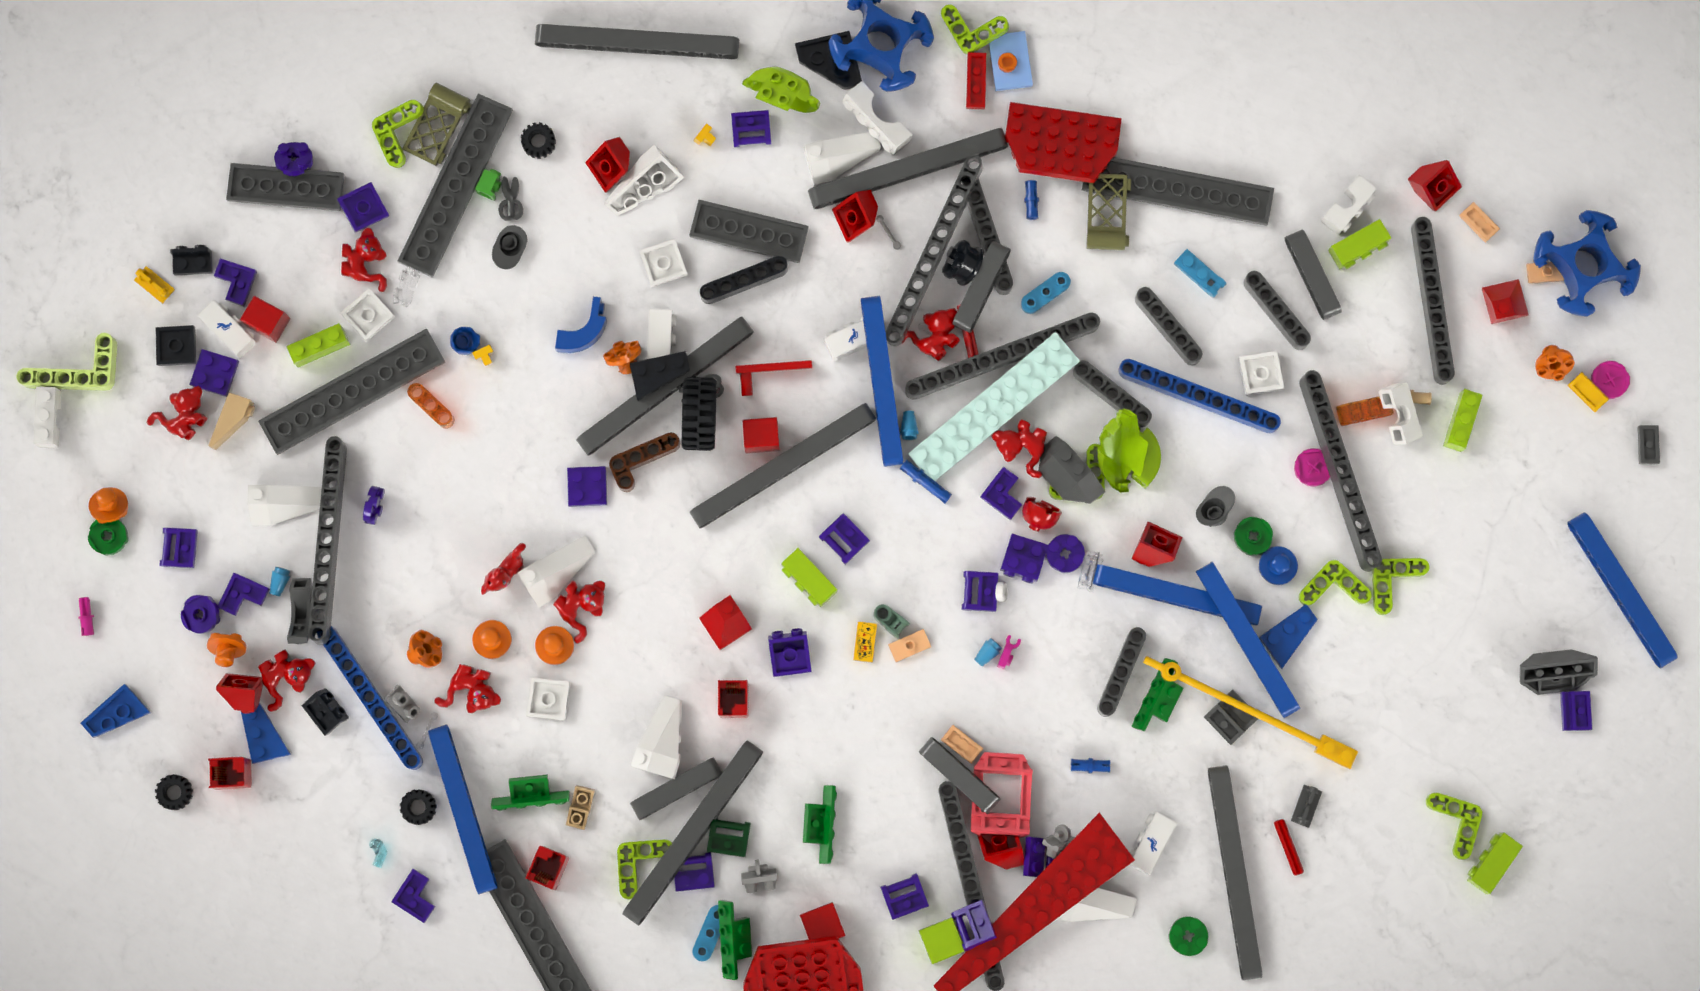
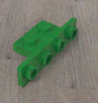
M1165 658L1162 662L1163 664L1168 662H1175L1178 664V662H1176L1175 660H1171L1168 658ZM1170 668V669H1169V674L1172 675L1173 672H1174V669H1173V668ZM1158 671L1146 697L1143 699L1138 714L1134 718L1132 727L1145 731L1152 716L1161 721L1168 722L1184 688L1173 681L1168 682L1164 680L1161 676V671Z
M548 774L509 778L510 796L492 798L491 809L503 811L513 807L522 809L533 805L537 807L553 803L562 805L569 802L570 792L569 790L550 792Z
M824 785L822 805L805 804L803 843L820 844L819 864H831L833 858L832 840L835 835L833 824L836 817L834 807L837 798L836 786Z
M720 900L718 901L723 978L737 980V960L752 957L750 918L734 919L733 902Z

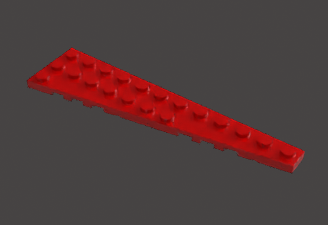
M1100 812L992 924L997 938L966 951L933 985L937 991L962 990L1135 861Z

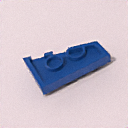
M1304 605L1261 635L1259 639L1282 669L1318 619L1308 605Z
M124 684L80 724L93 738H96L151 712L127 684Z
M259 703L255 712L249 714L241 713L252 764L291 755L261 703Z

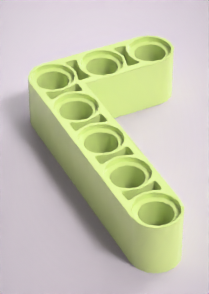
M101 333L96 337L93 370L22 368L17 372V381L26 388L36 389V387H56L57 389L110 390L115 383L117 341L108 333ZM106 339H110V344L107 347H103V342ZM104 358H109L108 364L102 366V360ZM31 374V379L28 382H24L25 376ZM46 375H50V380L43 383V378ZM69 375L68 382L62 383L63 377ZM84 376H88V381L85 384H81V379ZM107 376V382L101 385V378Z

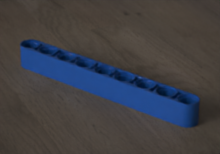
M880 296L861 298V309L884 467L902 465L903 454Z
M1125 359L1119 366L1118 372L1123 379L1260 431L1273 433L1281 424L1280 417L1275 413L1135 360ZM1129 365L1133 371L1126 373L1123 370V366ZM1141 373H1149L1150 379L1144 380L1141 377ZM1159 379H1166L1168 386H1161ZM1177 386H1184L1186 388V392L1183 394L1179 393L1177 391ZM1201 392L1204 399L1197 400L1194 394ZM1213 399H1219L1222 406H1214ZM1237 406L1240 410L1239 414L1232 413L1230 407ZM1250 412L1257 415L1256 421L1250 420L1248 416ZM1267 419H1272L1275 422V427H1269L1266 423Z
M1583 512L1568 521L1567 525L1654 663L1659 668H1663L1678 658L1676 651L1589 515Z
M1210 562L1197 570L1196 573L1282 717L1286 718L1300 710L1299 704L1214 563Z
M1096 564L1092 584L1222 617L1207 591ZM1236 599L1251 625H1258L1262 606Z
M331 626V636L329 641L323 646L404 766L412 770L419 769L423 763L422 756L337 630ZM322 630L317 632L318 638H321L323 635ZM341 644L342 651L339 654H334V647ZM351 660L353 662L352 668L345 670V662ZM358 676H362L364 679L363 684L360 686L355 685V679ZM368 692L374 693V699L371 702H367L365 699ZM379 708H384V716L378 718L376 711ZM394 723L396 730L394 733L389 734L387 726ZM404 739L407 745L405 749L400 750L398 742ZM412 755L417 757V763L414 766H410L408 763V759Z
M446 724L428 730L476 891L480 895L497 889L496 878L450 729Z

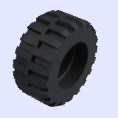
M687 377L683 381L682 448L685 450L711 451L715 449L717 380L714 378Z

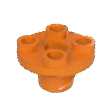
M618 341L613 344V348L606 352L603 357L607 365L618 366V372L625 375L631 374L630 363L637 362L635 358L640 355L642 349L638 341L627 343Z
M1549 345L1543 349L1542 355L1536 360L1535 369L1537 375L1542 378L1560 381L1573 369L1575 362L1569 351L1559 349L1556 345Z
M102 488L95 492L89 500V511L99 523L113 522L127 514V497L124 492L117 488Z
M488 620L481 623L475 629L472 641L478 654L488 659H496L503 656L509 650L512 637L509 629L503 623L496 620Z
M547 627L536 638V653L547 664H562L574 652V640L571 634L562 627Z
M424 630L414 633L409 641L408 660L415 665L420 664L427 668L438 665L442 659V642L440 638L434 637L431 633Z
M212 633L207 642V649L216 655L215 663L221 667L232 666L234 658L241 657L246 653L247 645L242 640V636L236 633L231 635Z

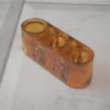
M413 383L408 387V396L440 427L448 429L453 426L455 419L452 413L419 383ZM416 389L422 390V394L419 397H413V392ZM429 402L436 403L435 408L432 410H427V404ZM443 415H449V420L446 423L440 422V418Z
M1380 396L1336 407L1340 426L1394 414L1393 408L1383 409Z

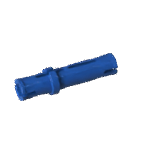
M908 460L900 467V470L909 475L914 483H919L944 504L952 496L950 492L927 476L923 469L920 470Z

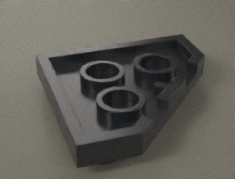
M850 31L837 33L843 41L842 44L852 42ZM833 35L795 43L799 63L844 90L850 89L862 81L856 60H849L851 64L848 71L839 69L835 64L828 44Z

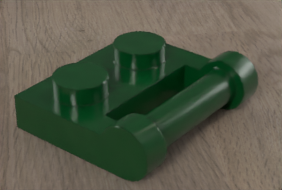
M718 818L716 820L713 819L710 827L707 852L746 857L751 822H745L744 824L718 820ZM718 827L743 831V837L716 833V829Z

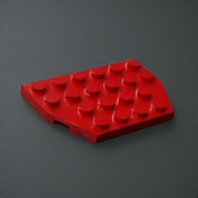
M1010 102L1005 138L1011 148V154L1016 161V166L1020 173L1095 183L1099 175L1106 169L1108 163L1117 155L1122 118Z
M831 936L758 946L743 982L744 991H863L860 966L838 937Z

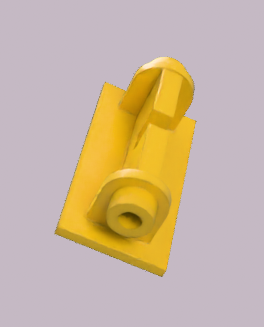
M147 266L143 270L139 268L135 273L137 277L134 281L162 304L175 290Z

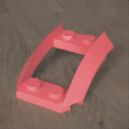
M984 752L980 757V760L974 766V774L981 781H983V773L1022 775L1020 813L987 814L981 812V809L972 802L971 832L980 836V833L1016 835L1019 838L1030 834L1033 769L1030 768L1023 754Z

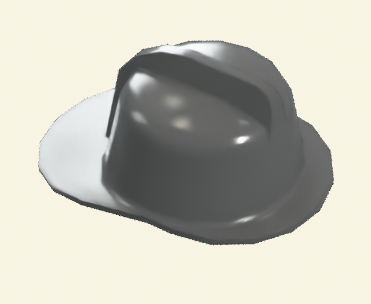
M516 225L507 226L499 233L492 249V260L499 268L511 269L519 262L528 242L527 235L521 227Z
M1218 486L1209 492L1196 510V518L1201 524L1212 527L1222 525L1226 521L1228 513L1235 503V494L1231 488Z

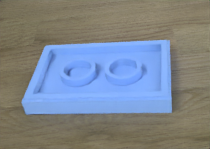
M1025 31L1005 33L990 42L989 50L995 91L1033 87ZM1004 53H1012L1017 59L1016 68L1012 72L1005 73L998 67L999 57Z

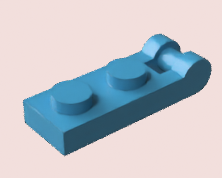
M1188 249L1174 262L1176 267L1212 298L1218 294L1217 291L1226 285L1225 280L1216 275ZM1210 279L1214 282L1212 286L1207 284Z

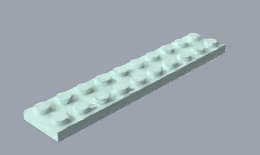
M1055 332L909 452L908 455L920 469L924 470L927 476L936 481L1077 365L1080 360Z

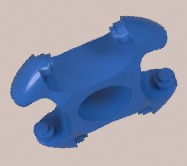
M848 0L847 8L852 11L860 10L863 14V21L860 32L849 44H842L843 41L837 34L831 36L828 44L831 56L837 67L843 71H848L851 64L849 62L850 59L870 65L887 76L886 79L883 78L879 86L886 92L901 90L912 85L916 79V74L913 71L902 73L899 64L902 51L911 40L920 39L921 44L925 47L932 45L934 40L933 30L925 13L915 10L911 18L914 23L912 24L892 17L874 5L877 2L880 3L881 0ZM878 31L887 34L894 42L895 48L890 51L876 49L869 42L868 34Z
M1586 210L1579 215V220L1581 223L1588 225L1589 231L1587 235L1577 242L1563 246L1552 245L1554 239L1552 231L1549 230L1540 234L1535 246L1533 262L1538 268H1541L1547 264L1546 261L1549 259L1564 277L1570 297L1563 295L1556 299L1559 308L1578 316L1588 317L1595 312V307L1591 303H1585L1584 296L1594 286L1605 282L1618 281L1621 283L1620 292L1623 296H1628L1635 291L1640 277L1641 265L1634 258L1627 262L1625 269L1611 251L1603 232V228L1609 232L1617 228L1615 218L1598 211ZM1577 251H1586L1596 259L1598 272L1595 277L1587 276L1577 268L1575 263Z

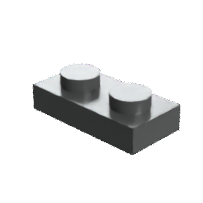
M1639 425L1637 427L1639 464H1660L1659 425Z

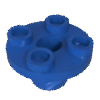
M1276 546L1269 548L1262 554L1259 560V572L1271 584H1286L1297 573V559L1285 547Z

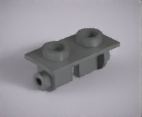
M1303 785L1291 821L1309 828L1322 791L1312 786Z

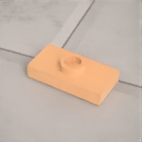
M1474 202L1459 215L1485 243L1500 230Z
M1547 262L1541 268H1538L1535 263L1526 265L1528 283L1564 281V277L1552 262Z
M924 629L888 644L895 662L931 648Z
M954 725L950 727L941 739L942 742L970 764L973 763L983 750L980 745Z

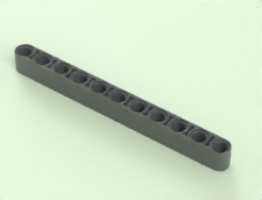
M552 24L536 25L535 45L549 48L718 59H737L739 53V38L734 36Z
M1002 128L993 129L815 186L808 190L813 209L824 208L844 201L855 192L866 190L874 192L964 163L970 155L983 157L1004 150L1008 147V143Z
M970 155L965 160L888 325L886 339L891 346H899L903 342L981 175L983 164L981 158L977 155ZM975 161L979 163V166L976 169H971L969 167V164L971 162ZM967 178L971 180V183L968 186H963L961 184L963 179ZM959 195L963 197V200L960 203H955L953 201L955 196ZM950 212L955 214L953 220L945 219L946 214ZM940 230L947 231V235L942 238L937 236V233ZM932 247L939 248V252L937 254L933 255L929 253ZM924 264L931 265V269L928 272L921 270ZM916 281L923 282V286L920 289H915L913 285ZM908 298L915 299V304L912 306H907L905 302ZM905 315L907 316L905 323L897 322L899 316ZM893 332L899 333V338L895 341L889 339L890 334Z
M1093 312L1087 313L917 377L907 382L905 394L909 399H919L1022 360L1037 348L1033 344V340L1040 339L1044 342L1053 332L1059 333L1065 343L1091 334L1098 329L1100 317ZM1093 319L1096 325L1090 327L1087 325L1086 320ZM1072 325L1076 326L1078 328V332L1071 333L1068 327ZM1021 345L1025 348V352L1020 354L1016 352L1015 347ZM1000 352H1004L1007 354L1008 358L1006 360H1000L997 354ZM987 359L990 365L983 367L980 364V360ZM966 365L970 366L972 368V372L968 374L964 373L962 371V367ZM947 372H951L954 374L955 378L953 380H947L945 379L944 374ZM929 379H934L937 382V385L934 387H929L926 384V381ZM910 386H917L919 388L918 393H910L908 390Z
M739 317L687 356L690 367L689 372L665 384L637 401L635 394L581 434L576 441L588 456L593 454L683 387L685 378L698 376L749 338L754 331L743 317Z
M1310 370L1302 376L1299 385L1359 565L1362 570L1370 572L1380 566L1382 557L1321 375L1315 370ZM1307 378H1311L1313 384H1310ZM1313 395L1319 398V402L1314 400ZM1319 413L1325 416V420L1320 418ZM1325 431L1331 434V438L1326 436ZM1331 449L1337 452V456L1332 454ZM1337 467L1343 470V474L1338 472ZM1343 485L1349 488V492L1344 490ZM1349 503L1355 506V510L1350 508ZM1355 521L1361 524V529L1356 526ZM1362 539L1367 542V547L1362 544ZM1368 557L1373 560V565L1369 564Z
M867 403L860 405L696 506L690 511L691 516L699 528L705 527L877 420Z
M337 436L330 437L326 441L313 575L308 635L318 645H324L329 641L347 454L345 443ZM335 444H340L339 449L332 450ZM334 462L339 463L337 468L331 469V465ZM336 480L337 484L330 488V482ZM335 499V503L332 506H327L329 500ZM333 518V522L330 525H326V520ZM331 536V541L328 544H324V539ZM330 555L329 561L323 563V557ZM328 574L326 581H320L322 575ZM326 593V598L320 601V594ZM320 612H325L324 617L318 620L317 615ZM321 630H322V631H323L322 637L316 639V638H315L316 633H317L318 631H321Z
M748 740L742 745L628 903L622 915L638 926L644 921L708 832L713 819L716 820L761 758L763 754L761 749Z
M1228 765L1208 768V779L1242 981L1262 978V967Z
M945 781L939 786L938 793L966 905L968 906L974 899L984 901L956 786L950 781ZM944 785L952 787L953 792L951 795L946 796L942 793ZM949 804L957 806L956 814L951 815L947 812ZM952 824H961L962 832L959 834L953 833L951 830ZM958 842H964L967 845V850L964 853L957 851L956 845ZM963 861L971 863L972 868L969 872H964L961 869ZM973 880L976 882L977 887L974 891L966 889L967 881ZM1000 961L993 968L984 972L986 985L993 991L1001 990L1005 984ZM994 976L999 977L1001 980L997 988H993L990 985V979Z

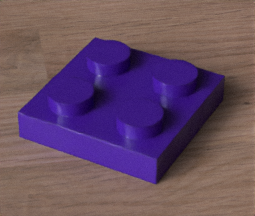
M372 182L337 198L355 233L389 217Z
M202 349L189 385L193 387L200 386L202 390L227 397L239 361Z
M606 466L567 468L569 507L607 505Z

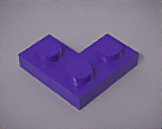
M220 258L214 277L231 283L225 300L245 307L257 270Z
M1003 466L980 498L1011 521L1022 504L1009 495L1008 492L1019 478Z
M233 573L218 604V608L236 616L244 599L262 606L270 589Z
M415 869L411 870L391 901L423 923L427 921L436 907L420 897L421 892L430 879Z

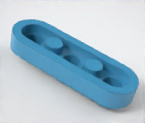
M1058 272L1022 298V310L1027 314H1033L1065 292L1071 283L1069 275L1064 272ZM1058 279H1064L1065 283L1059 284ZM1047 289L1049 294L1044 295L1042 291ZM1029 300H1032L1034 302V305L1029 306L1027 302Z
M718 905L710 908L693 947V956L698 961H706L711 957L720 937L719 919L714 917V913L718 911ZM707 930H713L714 935L708 937L706 934ZM700 948H705V955L699 954Z

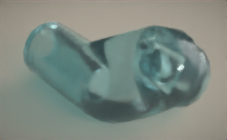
M372 839L369 846L376 854L372 865L382 868L387 855V849L383 841Z

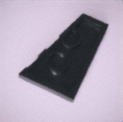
M686 351L630 363L637 401L690 371Z

